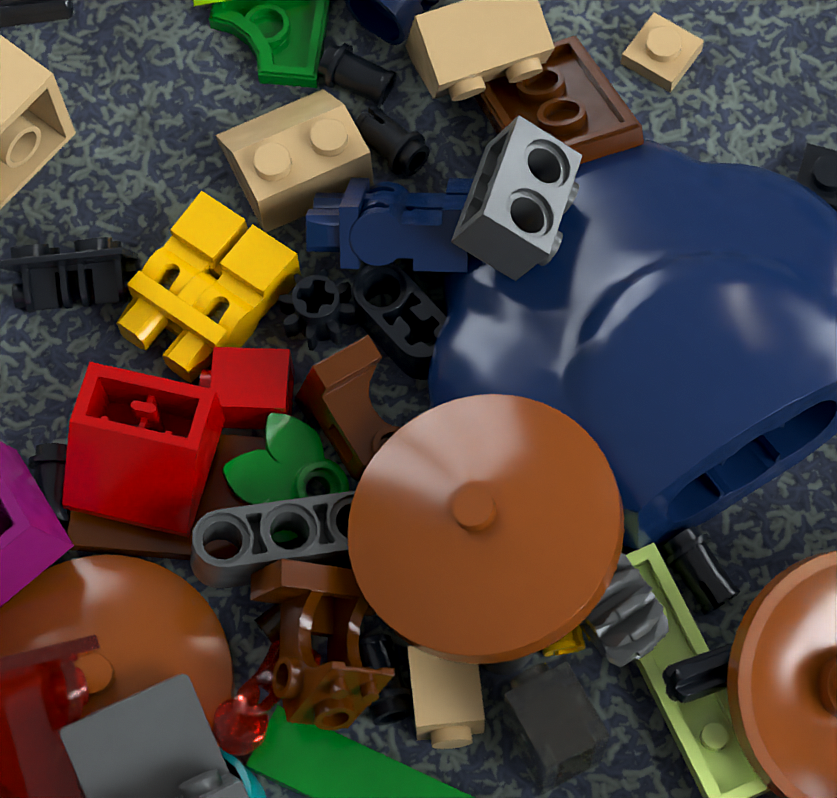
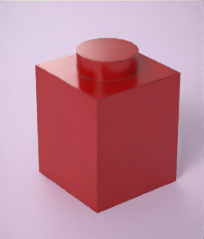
M213 347L211 370L202 369L199 386L217 391L225 416L223 428L265 429L266 418L271 413L292 416L295 370L290 349Z

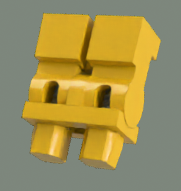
M203 191L198 194L170 229L172 236L165 245L156 250L148 259L142 271H138L127 283L132 300L117 321L121 335L143 350L148 349L164 328L176 335L177 338L163 353L162 357L165 364L174 373L189 383L193 382L201 374L202 369H207L212 364L213 347L241 348L254 333L262 317L277 302L279 295L288 294L296 285L294 275L297 273L301 275L296 252L253 224L247 229L246 220Z

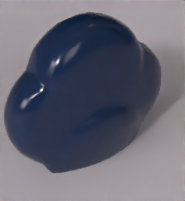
M644 139L643 145L579 165L574 180L579 184V191L570 208L563 214L558 228L563 233L561 245L554 257L545 266L537 264L515 281L468 253L467 272H443V301L447 318L436 339L428 369V394L431 409L446 402L475 395H513L549 405L573 419L586 430L605 455L613 472L621 495L624 512V537L622 545L634 550H639L651 543L658 545L672 539L692 526L696 527L708 521L801 462L837 434V212L812 190L784 175L746 164L698 161L675 149Z

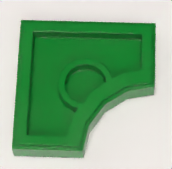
M227 0L212 3L209 17L210 27L233 34L249 46L257 60L259 83L310 88L318 87L319 76L317 71L323 55L331 0Z

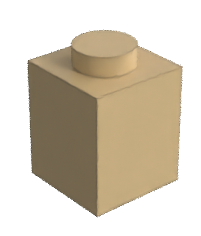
M408 646L417 740L431 739L432 747L436 749H452L470 745L472 743V734L484 733L485 727L478 664L441 659L425 653L414 646Z

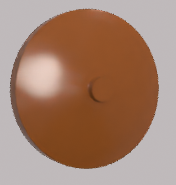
M487 394L459 398L438 405L410 420L397 430L374 455L357 485L351 503L347 535L349 557L356 581L367 602L382 621L408 644L438 658L460 663L489 664L511 661L540 651L563 638L576 628L601 600L611 583L622 551L624 537L622 499L609 463L597 443L586 430L561 411L544 403L513 395Z
M837 550L807 557L775 576L760 591L747 609L731 647L728 663L727 693L733 728L741 749L751 767L763 783L779 798H837Z
M94 555L68 560L44 570L0 607V781L20 798H86L59 736L60 728L180 673L189 676L219 746L226 731L234 701V664L226 634L216 614L203 596L182 577L156 563L123 555Z

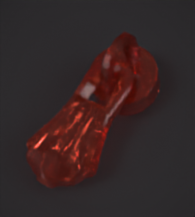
M280 640L270 645L262 664L254 675L238 689L235 698L224 701L215 711L212 732L219 746L229 754L246 755L258 748L265 740L269 724L267 713L282 699L278 698L273 690V673L279 660ZM311 646L315 663L320 666V654ZM259 686L262 689H264L267 693H269V695L260 703L259 698L261 691Z

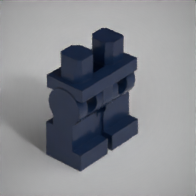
M351 178L345 193H316L313 209H308L306 214L307 252H340V269H359L362 261L370 265L381 266L390 264L397 258L413 259V271L467 272L468 252L451 243L474 178H449L446 193H409L406 188L393 182H380L370 188L369 178Z

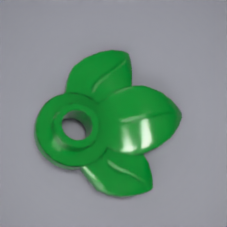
M271 413L266 418V450H254L241 454L230 460L222 468L223 477L232 493L249 505L309 497L306 493V484L310 479L321 482L325 487L326 494L349 491V482L345 472L338 464L324 457L323 446L318 433L301 420L281 413ZM282 530L274 533L271 538L274 543H282L293 540L299 535L292 531Z

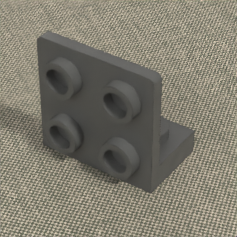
M177 674L66 724L59 730V736L86 798H249L242 780L229 773L191 680L186 674Z

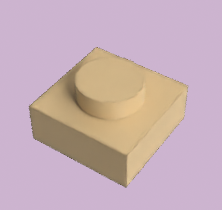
M654 12L623 52L621 64L671 92L701 53L704 40Z

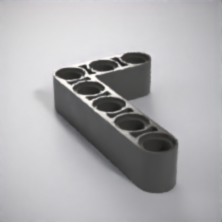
M355 491L218 509L205 514L198 520L192 535L190 565L194 575L201 583L209 587L231 588L251 585L252 573L280 559L352 569L348 550V538L339 532L337 525L348 521ZM282 530L292 531L302 538L304 545L294 550H286L277 546L272 541L271 536ZM214 540H226L231 542L238 549L239 553L229 559H216L205 551L204 546ZM534 653L511 661L482 665L488 671L497 675H510L520 671L530 661Z

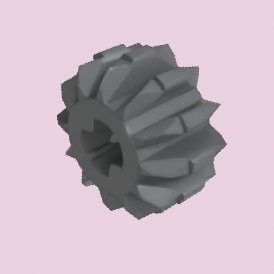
M621 553L610 585L591 613L579 624L588 640L596 646L601 656L606 657L610 663L619 667L626 665L634 659L638 661L651 652L657 643L669 632L668 619L663 613V606L653 594L652 587L643 579L639 569H635L627 556Z

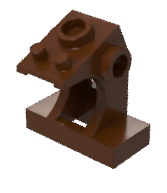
M369 335L313 365L295 397L307 420L315 416L351 477L358 482L374 455L388 440L386 438H390L400 429L398 426H392L384 422L374 410L369 398L370 380L377 364L382 358Z
M280 559L251 574L250 600L281 605L279 660L273 673V690L278 698H282L287 722L316 725L322 730L348 729L366 707L379 699V692L394 676L393 668L381 667L374 670L372 667L363 666L360 660V626L364 616L369 617L376 614V612L365 599L353 570ZM311 635L328 637L326 664L318 666L315 663L311 650Z

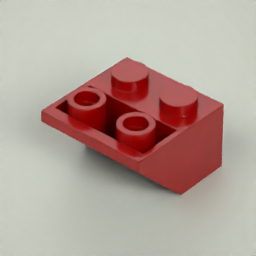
M89 362L69 421L62 498L64 509L189 538L225 422L217 391L193 384Z

